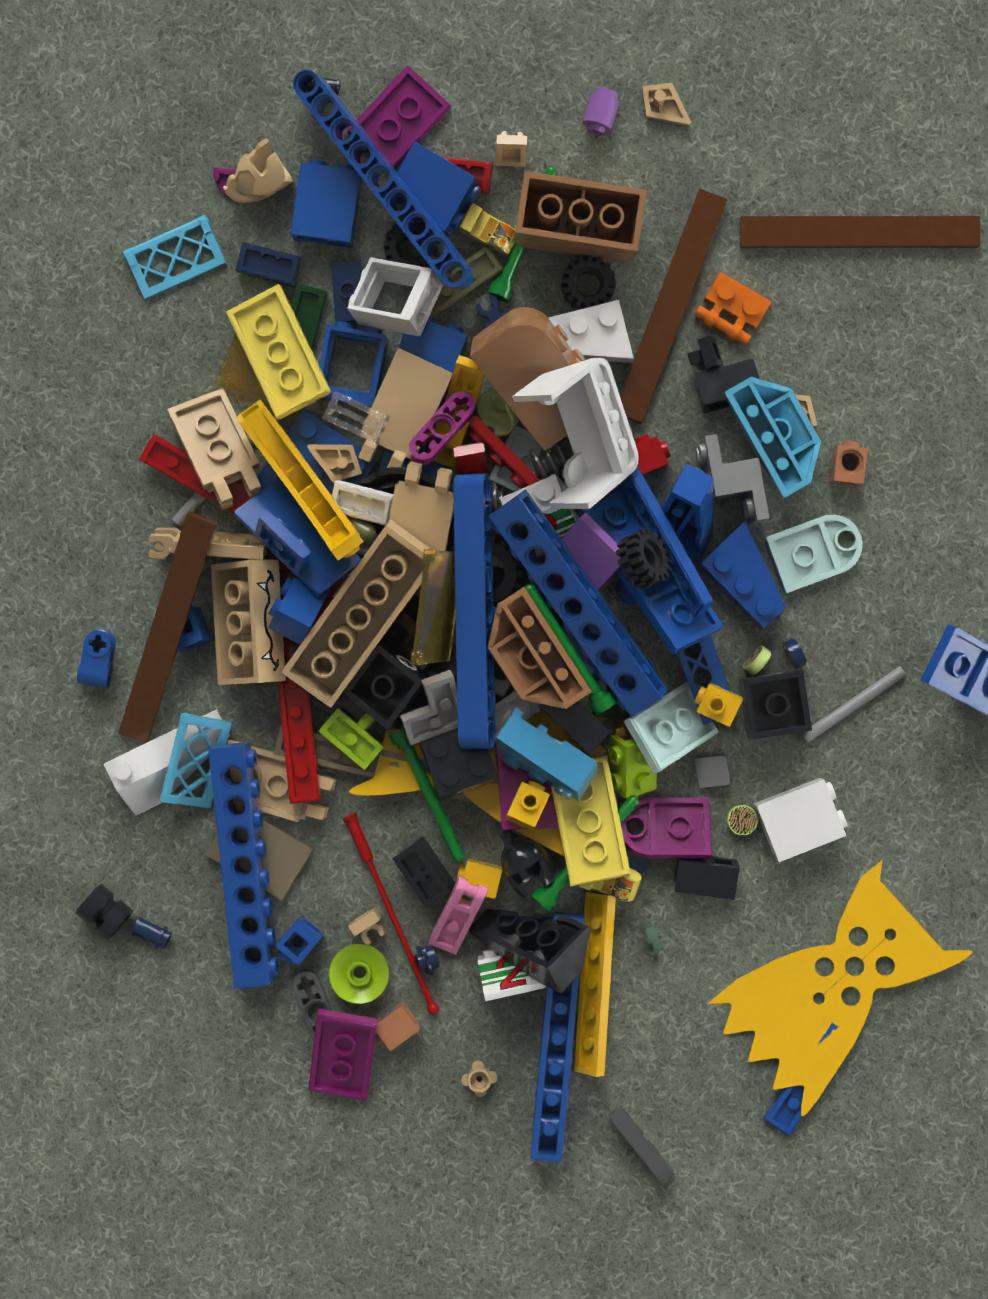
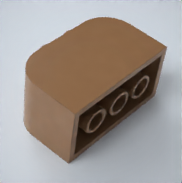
M525 171L514 242L522 247L542 252L574 257L582 256L583 258H586L587 255H592V258L597 259V257L603 258L602 261L631 262L635 259L638 252L647 190Z
M521 307L509 311L473 337L470 357L543 450L546 451L567 436L557 402L553 405H542L539 401L514 402L512 396L541 374L584 361L585 358L577 348L572 350L566 342L569 338L559 324L554 326L545 314L536 309Z

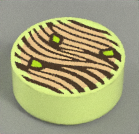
M763 645L759 646L746 660L743 668L751 675L757 674L769 661L771 652Z
M737 805L728 812L727 824L734 833L748 835L757 827L758 817L751 807Z

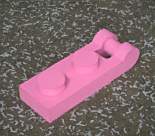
M460 876L430 935L428 943L455 955L487 892V887L480 884L478 886L469 884L467 879ZM464 894L471 897L472 900L468 901L461 897Z

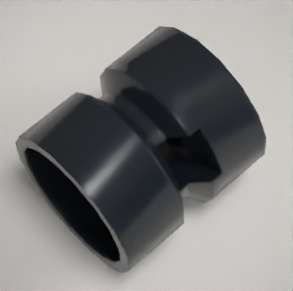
M101 883L84 900L75 913L87 924L94 923L95 931L106 940H109L130 917L133 910L122 900L115 901L114 893Z

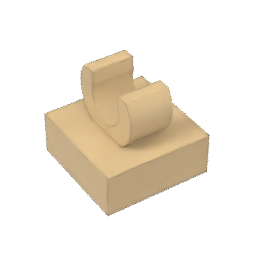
M503 131L501 135H497L496 166L526 167L527 136H524L522 132H518V136L507 135L506 131Z
M376 907L356 918L348 925L354 937L361 933V938L367 945L372 942L367 934L370 929L377 930L380 936L385 934L383 926L377 923L382 916Z

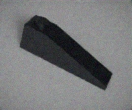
M487 909L470 926L468 931L539 983L562 993L582 971L591 929L588 925L568 916L548 919L543 914L537 913L533 917L519 916L516 911Z

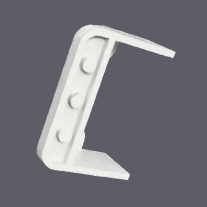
M604 358L587 359L541 374L512 396L514 402L539 401L542 405H553L557 402L574 455L567 460L563 469V477L567 489L550 502L551 508L590 509L636 470L639 461L638 451L611 367Z

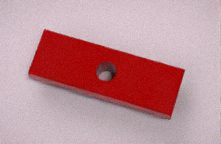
M477 415L468 422L471 431L468 436L475 444L484 443L492 452L489 455L491 460L499 468L506 466L513 473L510 479L520 489L539 482V478Z

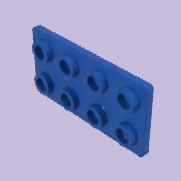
M278 479L274 480L235 511V517L317 596L324 594L361 561V558L356 553L348 558L343 557L338 561L288 488Z

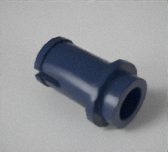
M142 917L137 919L131 933L155 944L154 948L156 949L159 947L165 949L172 936V932L168 931V927L161 928L144 920Z

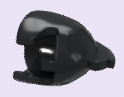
M503 831L501 838L505 846L501 855V866L514 891L520 897L528 896L527 891L521 884L528 882L538 875L544 886L548 885L556 874V864L550 854L538 842L532 839L519 837L513 831Z

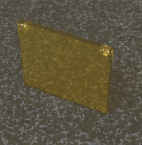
M424 549V565L414 648L411 652L410 660L412 664L423 665L450 661L456 616L455 551Z

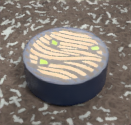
M793 638L784 642V650L793 667L797 670L805 666L807 661L798 642Z

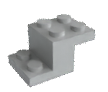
M717 434L705 436L699 442L698 448H695L697 465H703L705 474L714 478L713 501L744 495L745 501H741V511L743 518H748L749 525L761 523L769 519L759 458L722 464Z

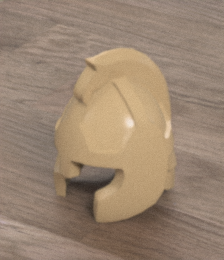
M264 139L257 144L251 153H245L241 157L235 175L232 174L228 177L226 186H223V189L235 202L254 203L276 194L277 191L286 188V186L293 182V179L281 163L276 152L272 153L269 140Z

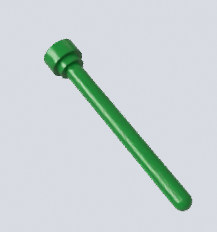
M550 166L545 170L544 174L556 176L557 170ZM515 243L501 276L497 277L490 284L487 292L489 296L492 294L496 299L509 303L514 292L511 281L525 247Z
M527 584L525 586L526 591L592 691L588 697L591 702L589 706L595 715L601 714L612 707L616 701L610 692H606L604 688H599L535 586Z
M404 728L389 734L393 746L397 745L399 750L402 749L453 860L456 862L462 861L464 853L414 746H410Z
M630 796L618 809L620 823L638 806L639 798L637 796ZM567 867L562 870L549 886L546 885L542 889L539 887L532 894V898L548 912L557 904L556 900L559 898L557 894L569 882Z

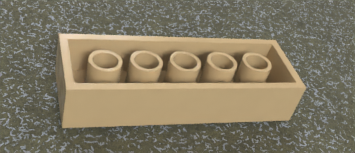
M390 520L281 673L331 708L441 555Z

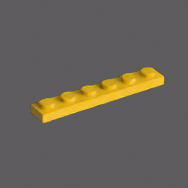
M589 891L585 892L584 924L590 927L591 932L580 973L574 1071L600 1077L604 1076L616 898L611 894Z

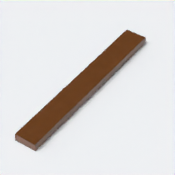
M700 188L620 395L626 417L641 424L727 201L726 198Z
M980 216L740 217V248H978L980 246Z
M192 512L186 514L118 734L143 743L149 741L218 522Z

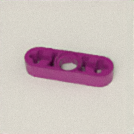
M456 392L451 395L412 438L408 452L412 462L422 463L423 466L430 464L468 423L475 409V401L470 394ZM463 403L466 404V411L460 410L454 420L452 415L455 412L456 404L459 406ZM438 422H444L449 425L451 430L446 435H439L434 431L433 426ZM430 437L432 442L429 444L428 454L426 452L418 454L417 446L424 447Z

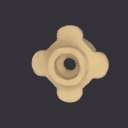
M477 1060L472 1063V1069L468 1074L462 1076L461 1081L464 1086H469L476 1096L483 1097L487 1094L490 1085L497 1081V1074L495 1071H489L484 1067L482 1061ZM478 1076H481V1077H482V1080H481V1081H477L476 1078H477Z

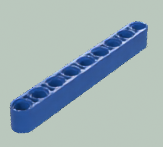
M304 69L299 71L293 79V88L296 94L436 275L446 286L453 289L465 290L469 288L474 279V273L469 264L327 81L312 70ZM315 80L314 89L307 93L306 86L308 82ZM329 103H333V112L329 116H325V107ZM351 126V136L348 139L343 140V130L346 127ZM369 150V160L361 164V154L363 151ZM387 173L389 176L388 183L380 188L378 185L379 177ZM406 196L407 205L405 209L398 211L397 201L401 197ZM420 220H424L426 224L424 232L416 235L415 225ZM443 244V255L435 259L433 256L435 246ZM461 267L463 271L462 279L457 283H453L451 274L454 269Z
M487 473L463 474L455 476L453 487L458 742L462 749H490L495 744L494 657L488 649L493 626L492 520L489 518V515L492 514L491 482Z

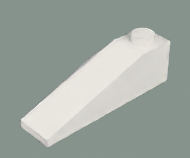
M217 709L203 716L222 720ZM188 724L185 741L199 732L196 725ZM213 728L206 733L212 745L216 743L219 729ZM177 729L104 763L116 791L136 816L163 803L160 801V795ZM203 736L188 745L195 757L210 748ZM185 748L181 751L177 770L192 760ZM209 755L201 761H199L198 763L201 765L204 761H206L209 758ZM196 765L181 774L184 781L197 769ZM178 777L174 779L171 793L182 784Z

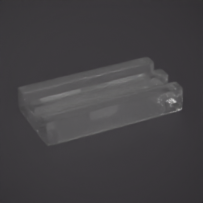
M334 391L323 416V419L375 444L379 443V436L384 432V425L390 418L389 415L338 391ZM338 400L379 418L378 422L375 423L337 405ZM335 410L373 428V433L370 434L332 416L333 411Z

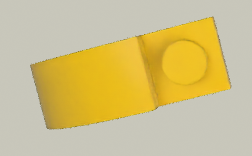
M461 355L458 356L445 402L456 392H466L473 397L476 409L485 375L472 359ZM463 403L460 406L456 404L455 412L452 415L454 420L460 410L466 411V404ZM438 422L434 429L439 435H446L451 430L449 425L444 422ZM469 423L459 431L433 461L452 468L455 467L456 462L453 448L463 446L469 429Z

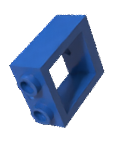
M336 321L335 325L327 324L320 360V368L327 383L336 338L378 345L369 393L329 386L332 393L319 400L371 409L380 388L388 345V337L382 334L383 330L374 327H365L364 331L353 329L352 324Z

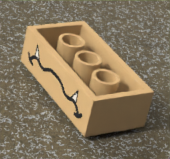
M244 560L211 565L218 685L286 681V676L281 673L285 667L283 635L268 628L273 619V616L268 613L276 598L281 599L279 560Z

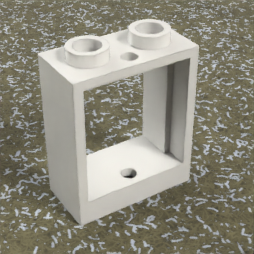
M370 257L366 268L361 273L358 286L349 299L347 309L358 325L420 337L443 284L432 268ZM384 282L413 287L401 315L373 309Z

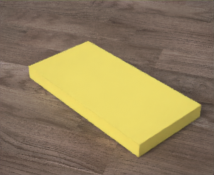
M277 284L226 311L276 419L280 420L332 393L281 285Z
M607 755L592 758L597 762L598 772L579 801L572 797L569 800L561 797L554 791L555 787L551 785L570 887L631 875Z

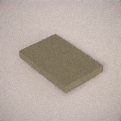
M234 805L235 810L239 812L245 811L244 806ZM263 818V827H259L260 837L265 839L266 857H263L264 869H268L270 879L269 887H266V891L283 900L314 848ZM236 828L237 838L241 841H248L247 831L242 828ZM216 835L205 855L221 864L218 835ZM239 858L240 867L245 871H251L252 865L250 861L246 858Z

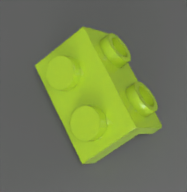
M617 734L611 735L608 756L614 790L626 800L632 795L638 796L656 790L657 773L653 774L635 740L631 738L624 741Z

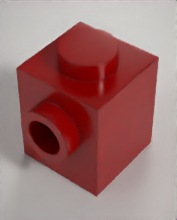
M648 434L634 439L639 456L637 466L643 476L664 468L669 464L667 459L671 455L665 441L659 442L657 436L649 438Z

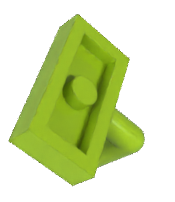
M337 708L319 730L324 737L364 770L385 747L367 732V729L375 721L367 712L357 723L344 711Z

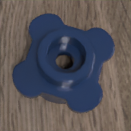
M417 946L418 954L414 955V959L420 972L424 971L430 976L433 975V970L439 968V962L432 946L425 948Z

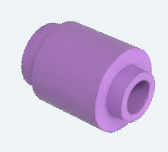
M597 87L595 92L590 95L583 119V124L587 127L589 133L603 136L604 132H611L619 106L617 92L608 88Z

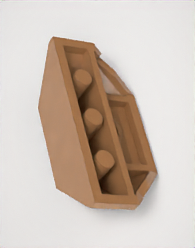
M525 587L497 604L488 649L521 700L567 709L592 692Z

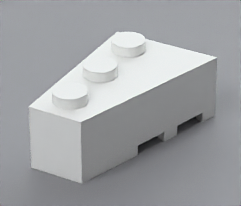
M619 300L549 317L554 326L559 324L569 338L566 342L572 350L577 348L585 360L604 358L609 362L632 363L634 358Z

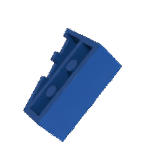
M685 464L660 507L687 555L700 561L713 534L714 478L705 474L699 468Z
M745 521L740 523L698 564L759 629H764L786 608Z

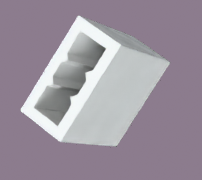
M818 778L753 804L776 861H784L846 836L844 828L848 827L843 812L841 810L837 811L833 800L836 799V794L830 782L826 783L824 779Z

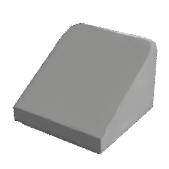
M725 754L694 758L699 788L730 785Z

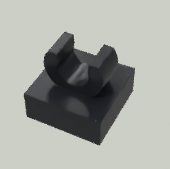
M706 336L698 339L700 350L687 354L691 366L705 363L706 369L711 370L724 366L715 337Z

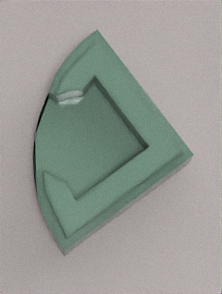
M655 925L644 926L646 953L648 956L659 954L657 928Z

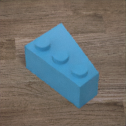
M516 707L496 737L503 762L513 769L517 770L520 767L529 772L528 776L539 784L543 785L546 782L555 787L554 791L561 797L568 800L572 797L579 801L598 772L597 762L567 741L560 742L546 734L548 728L542 724H539L537 728L522 719L524 712Z

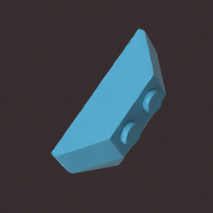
M750 377L725 391L724 394L739 426L757 458H759L765 472L783 498L810 484L821 440L793 390L785 386Z

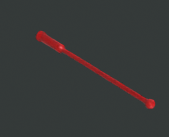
M355 812L342 819L344 823L346 822L362 861L367 863L428 1003L427 1011L431 1015H435L439 1011V1006L433 1002L422 974L416 965L412 951L372 862L374 856Z

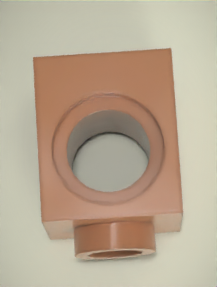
M842 441V445L833 447L829 483L855 487L863 485L868 448L860 447V443L855 441ZM844 455L851 456L854 459L855 468L853 471H848L842 466Z

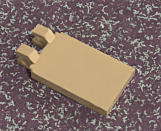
M398 348L361 429V432H363L362 437L367 440L358 458L372 462L379 445L394 451L387 468L402 467L406 458L410 459L408 453L410 441L438 411L453 373Z
M223 388L167 409L168 416L203 489H207L208 493L214 491L222 510L233 506V496L227 486L229 484L242 480L250 499L260 492L261 485L256 476L259 473L260 463L242 426L236 418L235 411Z
M411 461L407 465L405 482L399 481V484L395 485L389 521H394L441 555L422 582V584L438 587L440 585L454 513V492L449 491L453 470L440 468L437 472L435 488L419 485L423 464Z
M175 527L156 528L155 534L149 536V542H159L155 544V549L149 550V557L164 560L170 552L175 553L181 531ZM215 531L208 556L263 560L269 549L254 534Z
M228 739L227 744L242 742ZM251 745V749H255L257 756V766L253 768L254 779H258L260 784V796L256 798L257 809H261L264 813L299 822L300 819L305 820L306 816L320 820L327 818L329 807L311 802L290 804L285 756L273 754V751ZM230 768V778L235 782H241V772L236 768ZM318 774L321 789L328 791L335 789L336 778ZM233 798L232 803L245 807V803L241 799Z

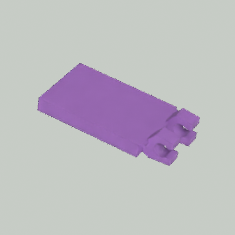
M587 513L583 514L562 538L566 547L598 591L621 567L617 561L621 559V557L616 555V550L619 549L617 543ZM553 574L554 581L559 585H564L563 578L558 574ZM535 586L536 590L542 597L544 593L541 591L539 586ZM571 599L572 606L577 610H582L580 602ZM551 610V613L558 622L561 617L556 611Z

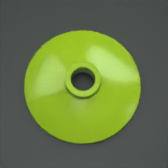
M363 943L351 944L341 949L333 958L329 969L330 983L335 993L343 1000L354 1004L368 1003L378 998L385 990L389 980V966L383 954L375 947ZM363 967L366 974L363 977H357L354 973L355 968Z

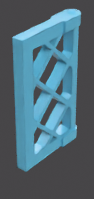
M205 215L123 251L124 258L127 260L145 300L227 264L209 225V219ZM201 227L204 233L201 242L185 237L186 233ZM176 237L180 238L174 255L158 249L159 245ZM183 240L199 245L194 262L178 257ZM203 247L211 250L215 259L201 265L197 264ZM150 249L152 253L147 266L140 265L135 256ZM156 252L172 258L166 274L151 269ZM176 260L192 265L190 270L174 277L170 276ZM151 272L165 279L163 282L149 288L146 278L148 273Z
M181 713L160 795L161 802L203 808L211 807L213 799L211 770L209 768V772L205 774L198 763L209 755L208 749L195 757L188 745L203 736L210 748L214 745L227 744L232 724L230 721ZM188 724L196 725L199 732L185 741ZM213 728L219 729L214 745H212L206 735ZM185 748L192 760L177 770L181 751ZM196 765L202 777L188 786L181 774ZM178 777L185 789L178 794L171 793L174 779ZM206 781L203 796H194L191 791Z

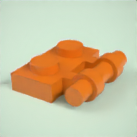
M720 272L704 298L714 305L713 308L709 311L699 306L694 316L704 321L703 325L710 329L714 327L726 334V338L733 343L736 340L746 346L751 335L742 330L744 324L756 329L771 301ZM721 310L737 318L734 325L718 316Z

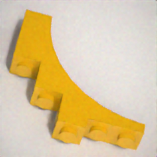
M261 399L236 417L239 424L296 499L336 559L339 561L343 557L348 558L354 555L359 550V545L364 542L359 532Z

